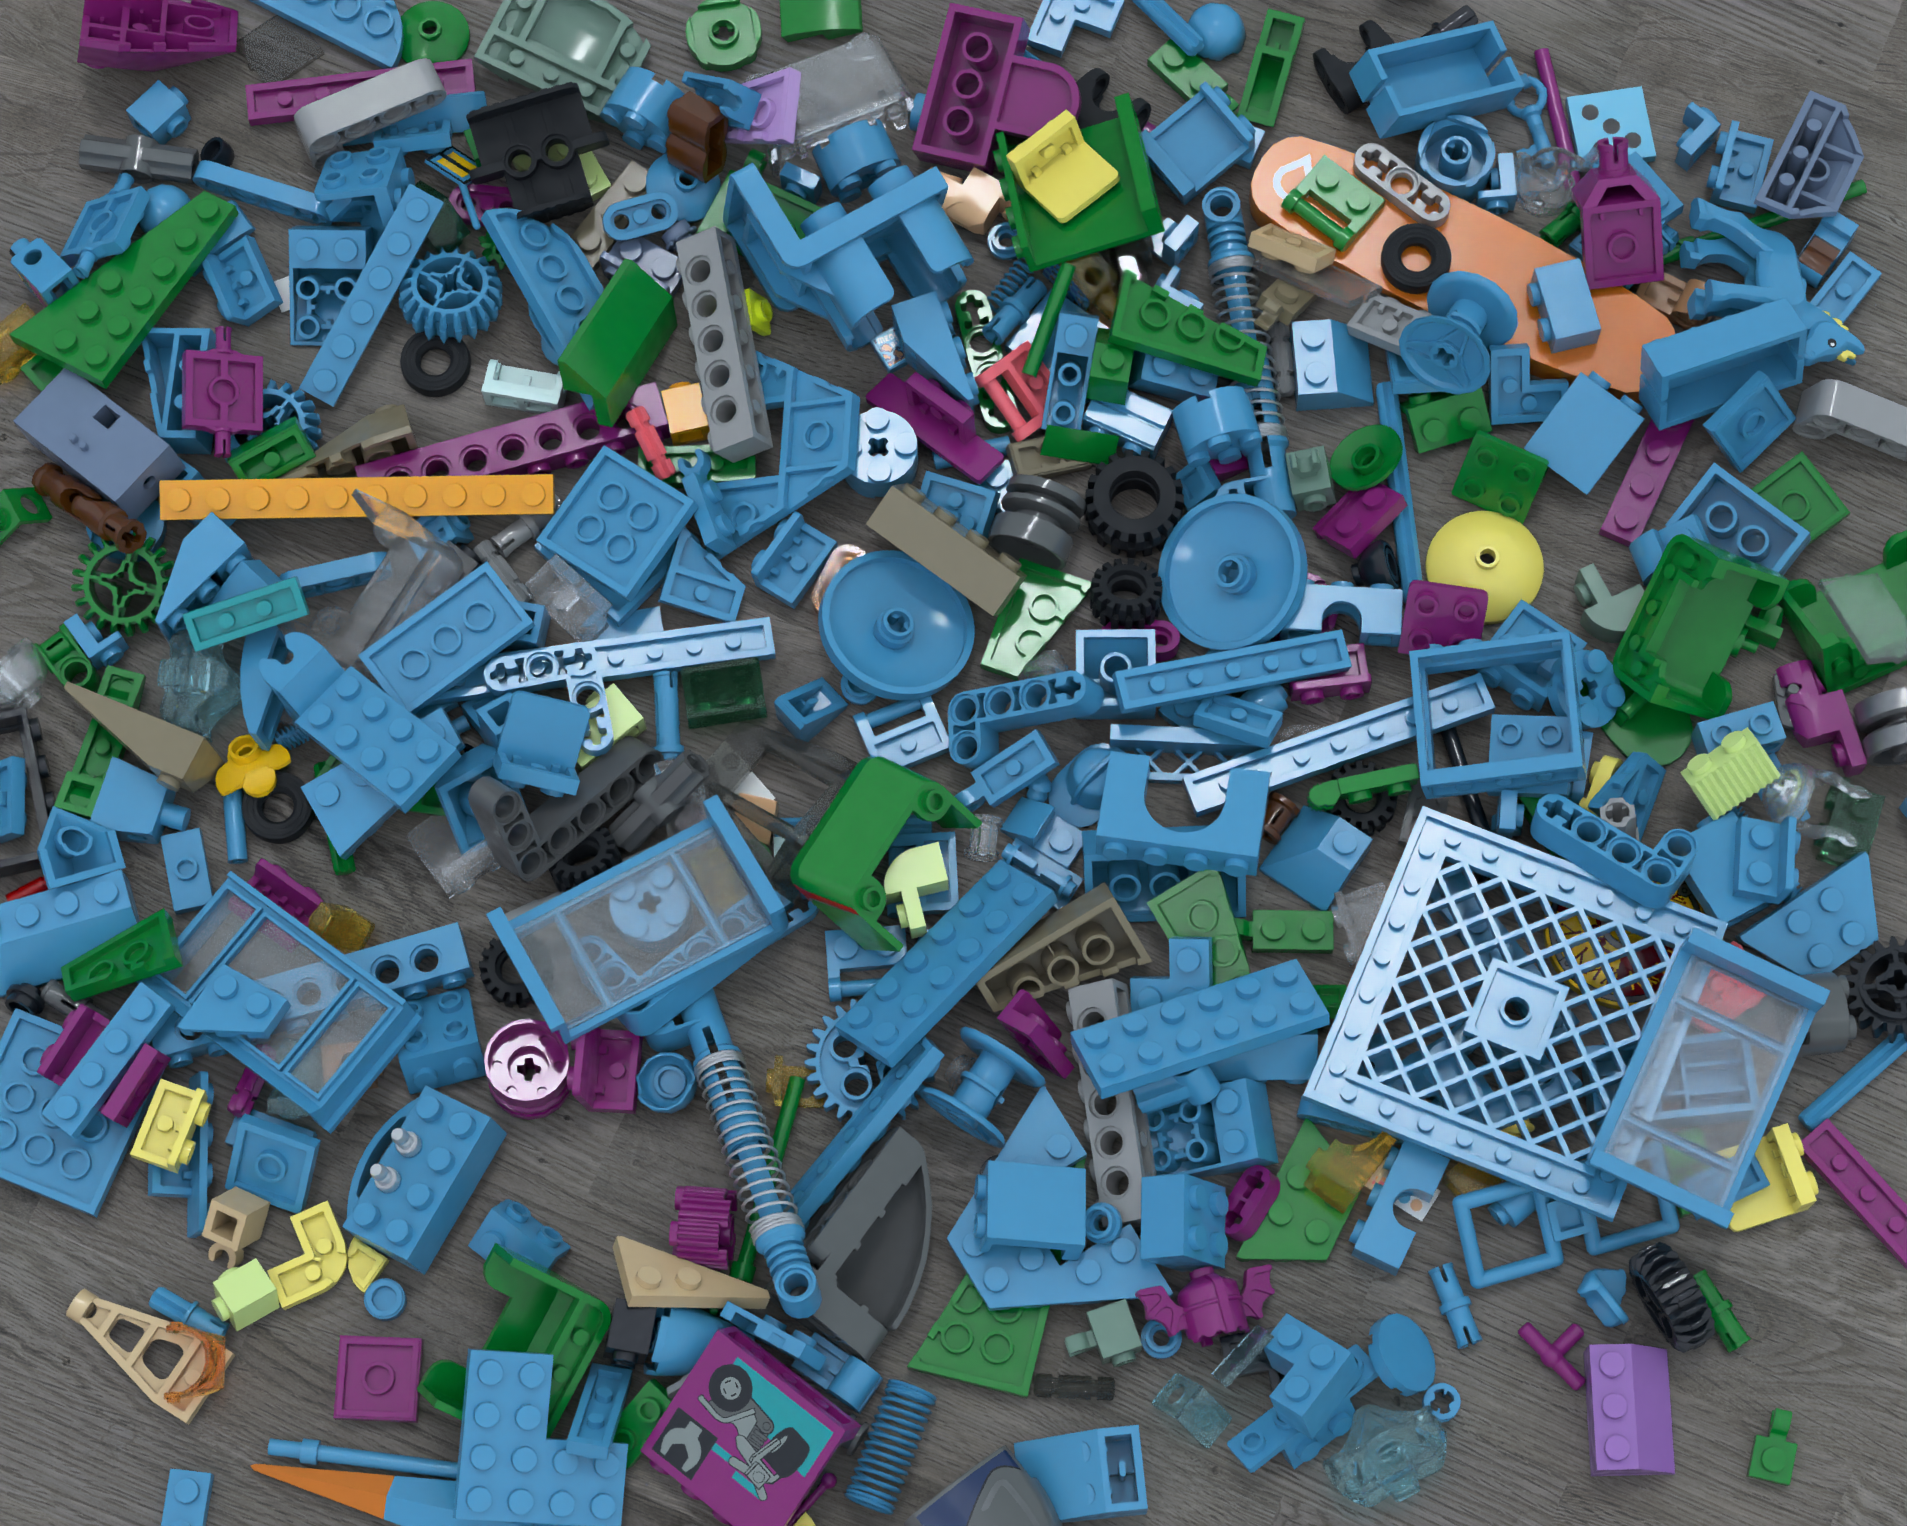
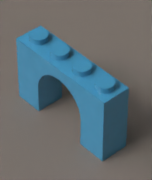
M1110 751L1096 832V854L1104 855L1106 858L1116 861L1134 859L1144 861L1153 866L1171 864L1184 866L1192 871H1204L1206 869L1222 871L1234 877L1256 876L1271 772L1230 767L1225 804L1219 817L1212 824L1201 830L1177 832L1158 824L1151 817L1145 806L1150 777V756Z

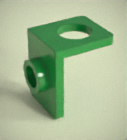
M34 487L3 489L0 492V546L22 524L46 523L52 519V515L42 496L36 493ZM21 498L31 500L37 508V513L34 514L27 511L21 504Z

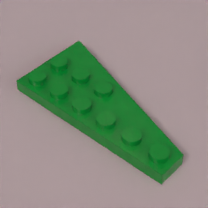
M203 191L132 243L122 254L113 257L90 274L88 278L83 279L11 332L9 335L13 343L107 389L239 215L236 206Z

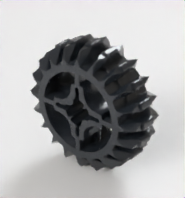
M1658 1242L1652 1246H1646L1629 1260V1274L1633 1279L1632 1284L1636 1288L1637 1296L1641 1299L1651 1320L1656 1325L1659 1333H1662L1666 1342L1670 1343L1674 1349L1685 1353L1691 1349L1699 1348L1715 1335V1321L1711 1316L1712 1311L1706 1303L1707 1299L1703 1296L1700 1286L1693 1278V1274L1690 1273L1685 1262L1679 1258L1677 1252L1673 1251L1665 1243Z

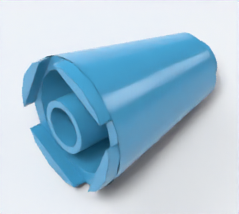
M657 1307L648 1352L653 1353L651 1358L652 1364L644 1363V1374L650 1376H685L689 1374L716 1331L735 1325L700 1308ZM737 1327L755 1342V1336Z

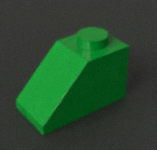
M1098 327L1086 399L1125 405L1134 350L1109 343L1110 329Z

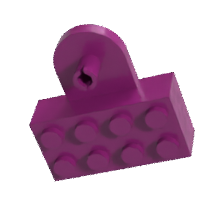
M955 3L949 4L912 146V151L920 161L970 172L976 167L993 176L996 165L993 151L999 149L996 133L1003 131L1007 135L1028 139L1066 109L1076 120L1078 119L1082 100L1079 87L1072 75L1057 64L1024 57L1030 33L1024 18Z

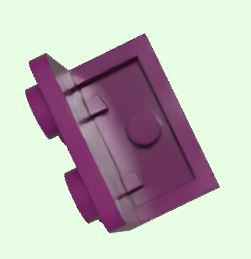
M1413 580L1408 588L1398 653L1409 654V651L1429 649V644H1439L1445 647L1459 645L1461 641L1466 639L1481 640L1488 605V593L1482 589Z
M597 1027L571 1041V1048L576 1052L574 1066H569L567 1088L572 1091V1095L588 1112L636 1114L638 1096L636 1076L641 1066L643 1036H637L628 1030H606Z

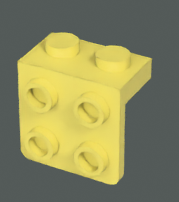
M1067 109L1006 155L1017 184L1060 223L1068 222L1120 181L1118 171L1084 141L1076 118Z
M1788 1123L1773 1127L1766 1136L1761 1138L1755 1156L1770 1185L1733 1203L1730 1211L1734 1215L1729 1224V1228L1733 1232H1740L1808 1210L1817 1201L1815 1195L1819 1193L1816 1179L1811 1171L1806 1172L1800 1157L1804 1155L1802 1142L1796 1132L1791 1133ZM1739 1145L1714 1153L1729 1159L1735 1156Z

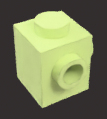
M256 1258L239 1268L233 1267L226 1270L219 1276L218 1280L213 1282L216 1298L211 1300L212 1305L221 1321L224 1322L229 1319L236 1331L245 1328L280 1308L277 1289Z

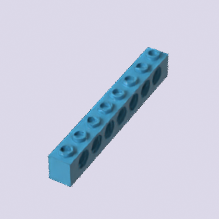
M458 922L345 954V956L379 981L381 973L385 969H399V976L394 982L383 984L399 996L404 997L407 1001L422 998L428 994L427 990L443 986L444 989L460 987L467 983L466 979L475 976L464 935ZM429 956L438 958V965L434 970L422 972L418 969L420 962L424 958ZM325 961L255 980L257 983L286 998L291 1004V1007L271 1035L287 1031V1034H298L307 1031L311 1027L310 1024L316 1021L340 992L344 982L349 979ZM360 989L333 1023L349 1018L350 1012L364 1008L366 1012H373L386 1007ZM311 990L321 992V998L318 1003L313 1006L302 1005V999L307 992ZM174 1011L152 1039L153 1047L171 1058L168 1063L170 1068H181L193 1063V1058L208 1054L209 1057L228 1054V1052L203 1033L195 1040H187L185 1034L177 1027L183 1018ZM240 1035L254 1046L264 1044L272 1039L271 1035L268 1039L249 1038L246 1035Z

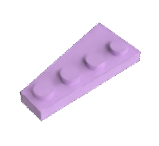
M789 67L742 83L741 85L762 94L749 131L728 127L724 140L725 143L794 144L801 72Z

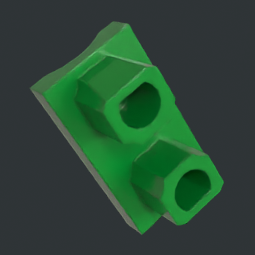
M1775 606L1769 610L1761 609L1758 617L1750 614L1730 656L1736 658L1740 648L1755 654L1759 644L1774 650L1784 628L1780 627L1784 609Z

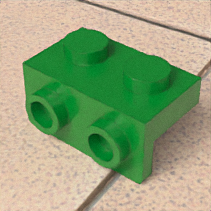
M1482 387L1474 392L1459 395L1446 392L1412 393L1408 395V401L1400 403V410L1406 414L1415 452L1418 454L1472 438L1478 430L1486 433L1493 431Z

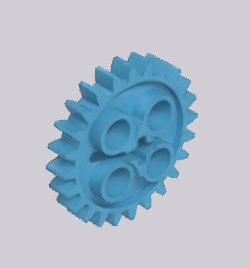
M851 999V1008L857 1003L855 999ZM837 1005L835 1008L838 1018L833 1020L824 1015L822 1020L827 1029L825 1031L813 1029V1036L819 1041V1044H807V1051L816 1057L805 1060V1068L816 1070V1072L807 1077L808 1084H820L813 1092L815 1100L827 1096L823 1106L824 1111L828 1112L838 1107L837 1120L841 1122L848 1114L852 1116L874 1091L869 1068L867 1065H864L865 1056L863 1049L856 1046V1052L846 1058L840 1057L834 1052L835 1047L839 1043L849 1041L841 1036L835 1027V1024L846 1014ZM873 1057L877 1061V1074L881 1082L887 1071L892 1068ZM935 1074L932 1077L925 1079L923 1082H933L935 1080ZM853 1079L864 1080L868 1085L867 1090L860 1096L850 1095L845 1090L846 1085ZM921 1084L917 1088L908 1106L915 1110L919 1109V1103L915 1095H920L919 1091L926 1088V1086ZM905 1109L897 1113L898 1117L902 1120L906 1119Z

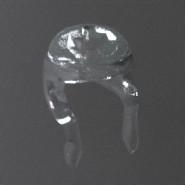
M1597 142L1587 154L1586 160L1565 148L1555 146L1542 148L1533 156L1526 152H1518L1514 159V168L1516 170V201L1519 206L1529 215L1537 218H1550L1562 213L1572 200L1571 189L1575 186V180L1571 172L1581 171L1587 173L1593 168L1594 163L1599 159Z
M1786 763L1777 768L1780 773L1779 779H1774L1772 784H1767L1763 788L1762 793L1763 808L1774 823L1781 824L1787 816L1796 817V831L1800 832L1801 837L1809 839L1832 837L1838 839L1846 846L1854 847L1859 845L1858 840L1848 830H1842L1830 825L1804 823L1801 821V818L1809 805L1813 791L1821 786L1833 785L1855 799L1871 798L1872 794L1870 791L1862 786L1850 784L1834 771L1816 769L1812 765L1805 763Z

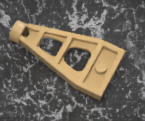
M85 1288L76 1295L66 1313L68 1318L85 1327L152 1402L188 1425L235 1357L234 1353L197 1330L100 1299ZM95 1308H97L96 1314L92 1318H89L94 1312ZM118 1320L129 1321L144 1330L143 1336L132 1352H126L110 1337V1332ZM155 1340H165L177 1344L183 1350V1356L166 1379L157 1378L143 1361L144 1353Z

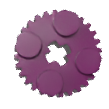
M677 1186L675 1191V1210H679L678 1221H671L669 1229V1245L673 1246L672 1255L715 1271L728 1270V1260H733L735 1253L734 1214H730V1211H737V1191L728 1190L727 1188Z

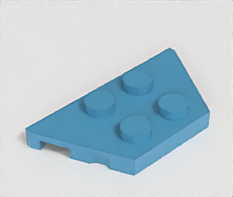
M1866 851L1859 852L1735 936L1738 942L1750 946L1765 955L1768 960L1778 966L1785 967L1796 975L1832 972L1860 953V950H1864L1873 944L1874 941L1879 940L1868 854Z

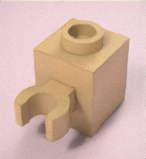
M234 1187L213 1198L202 1232L203 1237L216 1242L209 1249V1260L215 1261L220 1258L223 1250H225L229 1255L227 1268L230 1269L240 1265L244 1258L243 1248L261 1238L271 1202L238 1187Z

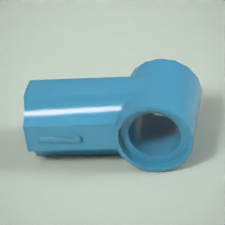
M1208 1064L1132 1090L1141 1112L1150 1114L1187 1100L1192 1105L1206 1104L1218 1095L1221 1085Z

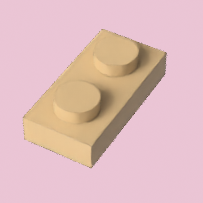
M1272 223L1252 231L1248 247L1261 251V255L1265 258L1286 261L1293 264L1296 270L1308 274L1316 273L1333 264L1336 249L1302 235L1288 232Z

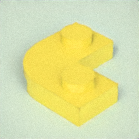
M328 1200L290 1217L305 1254L267 1270L270 1280L277 1289L278 1299L284 1310L327 1292L338 1283L345 1272L348 1262L347 1244Z

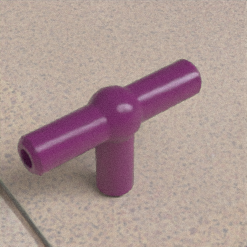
M1526 1322L1518 1330V1334L1540 1356L1541 1362L1546 1367L1552 1368L1573 1390L1577 1391L1586 1382V1379L1563 1357L1584 1336V1330L1578 1324L1572 1323L1552 1344L1530 1322Z

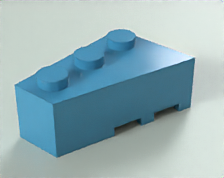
M152 328L142 341L145 357L143 363L145 372L149 377L152 392L150 393L157 434L171 446L176 454H211L214 434L206 431L182 429V354L186 349L198 351L214 349L216 334L210 328Z

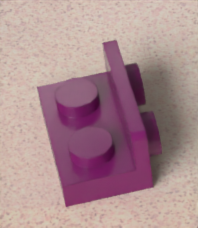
M1020 989L997 1019L1033 1063L1065 1080L1075 1067L1064 1055L1067 1048L1058 1041L1062 1036V1032L1028 991Z

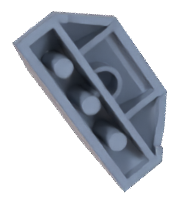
M1811 90L1809 91L1754 201L1755 205L1788 219L1836 216L1864 159L1857 135L1848 119L1849 113L1846 105Z

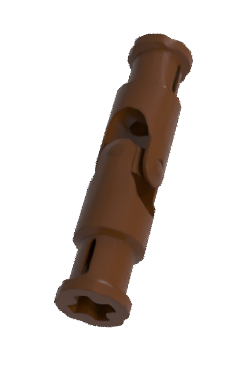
M53 462L45 463L35 471L32 485L36 493L44 497H50L51 502L56 507L86 525L100 538L106 541H113L120 552L131 554L143 546L147 535L143 523L136 519H129L123 509L112 502L103 501L101 495L75 476L65 475L62 468ZM130 530H132L136 535L133 536L132 534H130Z

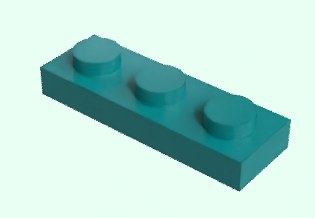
M297 576L186 612L182 616L194 650L197 652L310 614L299 579Z

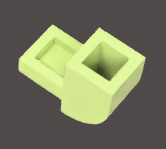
M939 842L915 847L901 853L890 864L885 875L886 905L902 901L903 904L895 905L901 929L909 927L911 939L922 937L927 933L919 897L949 890L948 877Z

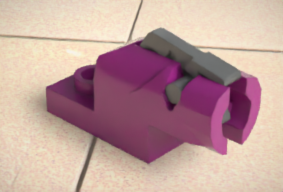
M1811 660L1795 661L1777 668L1772 682L1777 712L1782 726L1793 731L1796 740L1803 748L1833 741L1834 744L1831 745L1832 758L1836 767H1842L1845 778L1861 774L1868 762L1843 689L1822 694L1826 692V689L1814 670Z

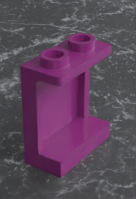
M81 1003L77 1009L71 1011L65 1018L62 1026L63 1031L56 1042L48 1046L40 1059L41 1065L37 1073L62 1086L111 1020ZM145 1043L120 1083L98 1111L112 1121L127 1128L171 1058Z

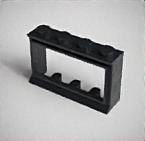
M26 706L0 712V735L15 731L20 732L40 837H42L56 799L53 791L47 792L44 779L51 777L46 755H39L37 742L43 740L38 717L32 718ZM37 851L0 860V878L41 869Z

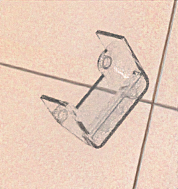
M355 489L352 496L374 524L373 531L376 539L381 545L390 550L350 611L338 606H327L314 615L308 626L296 620H291L277 626L284 636L290 632H301L309 635L324 646L345 671L352 666L371 682L378 684L358 655L455 585L463 573L464 565L462 559L452 547L406 512Z

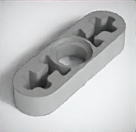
M1368 143L1357 150L1353 170L1361 181L1419 224L1437 228L1446 222L1450 210V200L1442 190L1379 144ZM1374 157L1378 159L1377 167L1371 166L1369 169L1364 167L1365 159L1369 161ZM1382 171L1385 174L1387 173L1384 181H1381ZM1403 177L1412 183L1413 188L1406 194H1398L1391 188V182L1396 178ZM1418 191H1423L1421 200L1417 198L1415 204H1412L1411 202L1417 197ZM1434 203L1439 204V213L1435 211L1430 214L1425 213L1426 204L1429 206Z

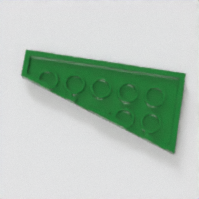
M1086 1158L1071 1167L1084 1168ZM1050 1249L1060 1265L1062 1260L1061 1250ZM966 1273L941 1316L927 1334L925 1341L909 1362L907 1369L1027 1399L1050 1305L1037 1308L1019 1307L1010 1308L1009 1310L989 1311Z

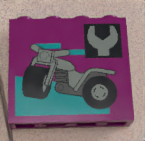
M731 1326L716 1331L640 1451L650 1459L649 1463L655 1470L665 1475H671L681 1483L680 1487L686 1495L695 1500H702L712 1508L713 1516L720 1522L729 1526H787L840 1443L852 1440L861 1428V1425L737 1327Z

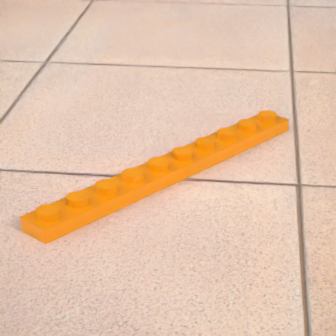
M553 474L159 481L160 520L162 521L203 520L211 512L221 520L555 514Z

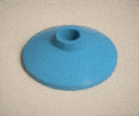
M666 153L657 158L649 168L645 189L646 194L660 191L671 195L677 202L679 210L675 222L686 219L688 223H693L704 219L721 187L719 175H717L705 184L668 162ZM679 178H688L691 180L692 185H683ZM653 206L663 217L665 216V209L662 206Z

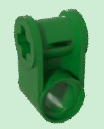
M64 623L58 626L59 631L43 643H34L31 646L50 673L57 677L63 687L67 681L72 683L73 678L77 674L87 672L86 678L76 685L97 693L101 678Z

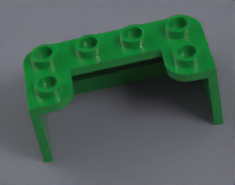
M495 1242L483 1266L484 1279L493 1289L510 1298L482 1349L554 1355L546 1438H550L610 1326L611 1312L608 1306L596 1296L550 1269ZM443 1359L436 1361L427 1369L416 1390L434 1408L462 1420L466 1367L452 1360Z

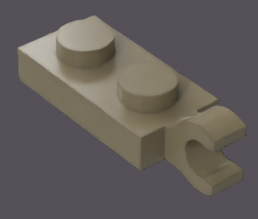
M1292 265L1261 294L1256 307L1263 312L1255 320L1254 324L1266 331H1269L1277 321L1289 326L1319 297L1324 285L1315 280L1311 274L1300 272Z

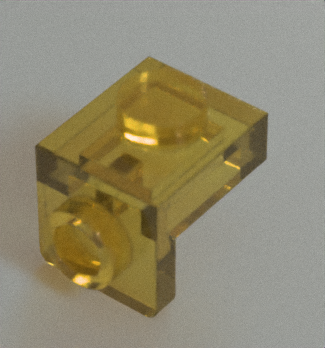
M320 902L318 908L311 914L307 928L334 948L348 954L365 948L375 928V924L348 906Z

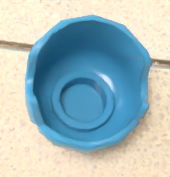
M1219 3L1206 4L1195 10L1188 22L1203 38L1204 48L1197 53L1198 56L1221 61L1224 57L1232 53L1238 54L1242 50L1247 36L1244 22L1240 15L1230 6Z
M161 184L147 190L151 197L144 209V217L138 224L146 234L191 200L182 189L174 185Z
M660 1052L650 1057L636 1076L639 1094L637 1098L642 1104L657 1113L672 1114L686 1108L694 1099L698 1084L692 1063L676 1052Z

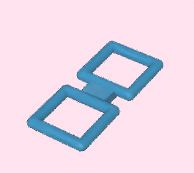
M1655 1140L1643 1143L1636 1162L1649 1159L1652 1174L1670 1182L1662 1144ZM1509 1181L1458 1195L1452 1201L1470 1284L1475 1289L1485 1288L1562 1265L1564 1255L1561 1240L1583 1234L1587 1252L1592 1256H1597L1674 1234L1680 1228L1676 1206L1657 1197L1662 1220L1600 1237L1596 1216ZM1532 1192L1546 1253L1484 1270L1470 1209Z

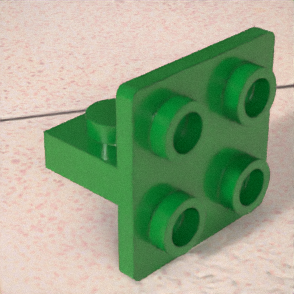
M1478 430L1456 479L1452 495L1487 511L1498 512L1504 516L1511 517L1523 524L1547 474L1549 461Z

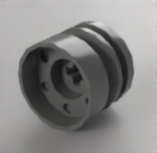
M1013 475L1007 483V493L1001 500L1002 508L1006 512H1000L995 516L987 538L990 541L989 545L999 554L1005 552L1018 561L1022 558L1055 570H1062L1066 566L1074 544L1072 537L1068 534L1075 533L1079 529V519L1086 510L1085 500L1075 491L1050 479L1035 475Z

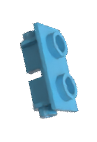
M1015 838L1012 844L1008 843L1001 854L1004 862L1052 889L1058 899L1052 907L1057 910L1070 902L1084 880Z

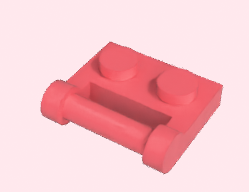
M1028 340L975 377L977 386L979 388L984 387L1013 429L1011 434L1016 442L1024 440L1042 427L1050 371L1043 361L1036 378L1022 373L1031 348ZM1002 374L1032 419L1029 421H1025L997 381L996 377Z

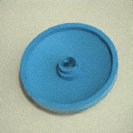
M1233 493L1215 496L1192 508L1173 528V531L1166 540L1159 562L1158 577H1161L1163 586L1161 602L1171 623L1183 636L1195 644L1220 652L1264 644L1275 637L1295 614L1306 586L1307 554L1297 527L1277 506L1247 494Z
M874 551L851 560L832 578L819 606V633L828 657L840 673L851 683L878 697L891 700H916L938 693L952 683L967 663L973 648L975 626L971 607L966 596L903 551Z

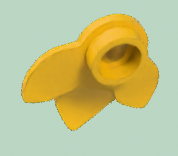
M246 734L236 737L228 746V761L216 773L217 790L221 796L229 795L241 788L252 797L260 798L269 795L277 782L275 770L291 763L288 750L280 744H272L270 750L266 751L259 747L251 735Z

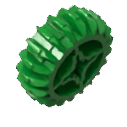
M149 537L141 548L137 549L134 553L126 554L125 560H122L120 568L115 573L97 570L109 555L119 550L113 541H106L101 538L104 546L103 549L97 543L90 542L88 548L94 554L93 558L86 554L78 556V560L87 565L86 570L75 568L72 572L76 577H84L83 584L77 583L71 586L72 591L84 590L85 597L75 601L76 606H84L88 603L91 606L84 613L83 617L86 620H90L98 614L100 616L96 622L98 630L106 627L108 621L111 622L110 634L116 631L120 632L121 625H124L126 636H134L135 623L138 624L142 633L149 632L150 626L147 619L150 618L156 624L157 611L170 576L167 577L166 570L172 569L175 564L174 560L162 564L160 559L167 554L168 550L162 547L153 553L151 550L155 545L156 539ZM138 555L145 558L152 566L157 585L143 580L139 575ZM124 572H127L129 574V581L134 582L135 585L143 586L144 589H128V595H124L122 593L123 587L117 585V582L107 580V578L125 577ZM95 583L106 586L111 590L113 595V612L108 610L99 600ZM136 594L154 596L152 602L144 611L134 616H125L126 608L129 607L131 599Z

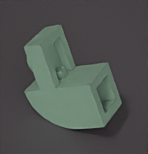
M1594 563L1579 569L1575 580L1576 585H1574V592L1583 607L1587 605L1589 607L1583 611L1580 624L1590 635L1601 641L1620 643L1645 591L1641 584H1638L1617 595L1611 596Z

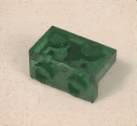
M758 657L686 667L680 670L689 730L768 717Z

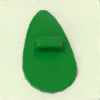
M1581 680L1583 688L1580 690V694L1587 696L1589 694L1588 686ZM1619 680L1620 685L1625 691V700L1622 706L1617 708L1614 717L1600 727L1607 738L1626 758L1633 751L1647 753L1662 767L1668 766L1681 758L1691 743L1693 727L1690 715L1650 703Z

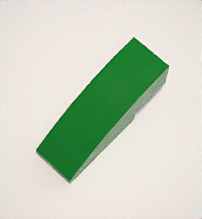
M1268 8L1237 117L1242 114L1249 122L1274 128L1306 23L1305 18Z

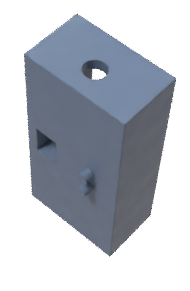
M65 368L13 420L34 447L67 473L75 476L101 495L103 501L112 502L123 509L129 519H137L160 495V480H174L186 468L168 443L83 377ZM150 477L148 482L144 484L145 480Z

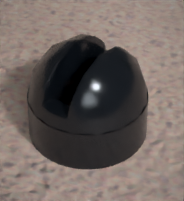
M220 137L210 139L204 145L200 154L201 160L212 161L228 167L233 164L235 158L232 147Z

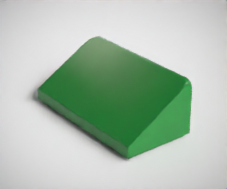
M294 416L231 450V457L227 458L238 479H276L316 457V454L299 421Z

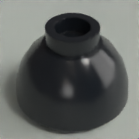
M1382 539L1366 547L1361 553L1358 563L1351 565L1352 576L1358 587L1365 585L1370 588L1373 584L1384 583L1392 585L1394 589H1399L1401 585L1400 571L1391 546Z

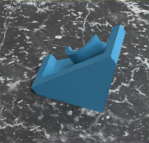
M52 806L37 849L48 890L126 868L115 829H109Z

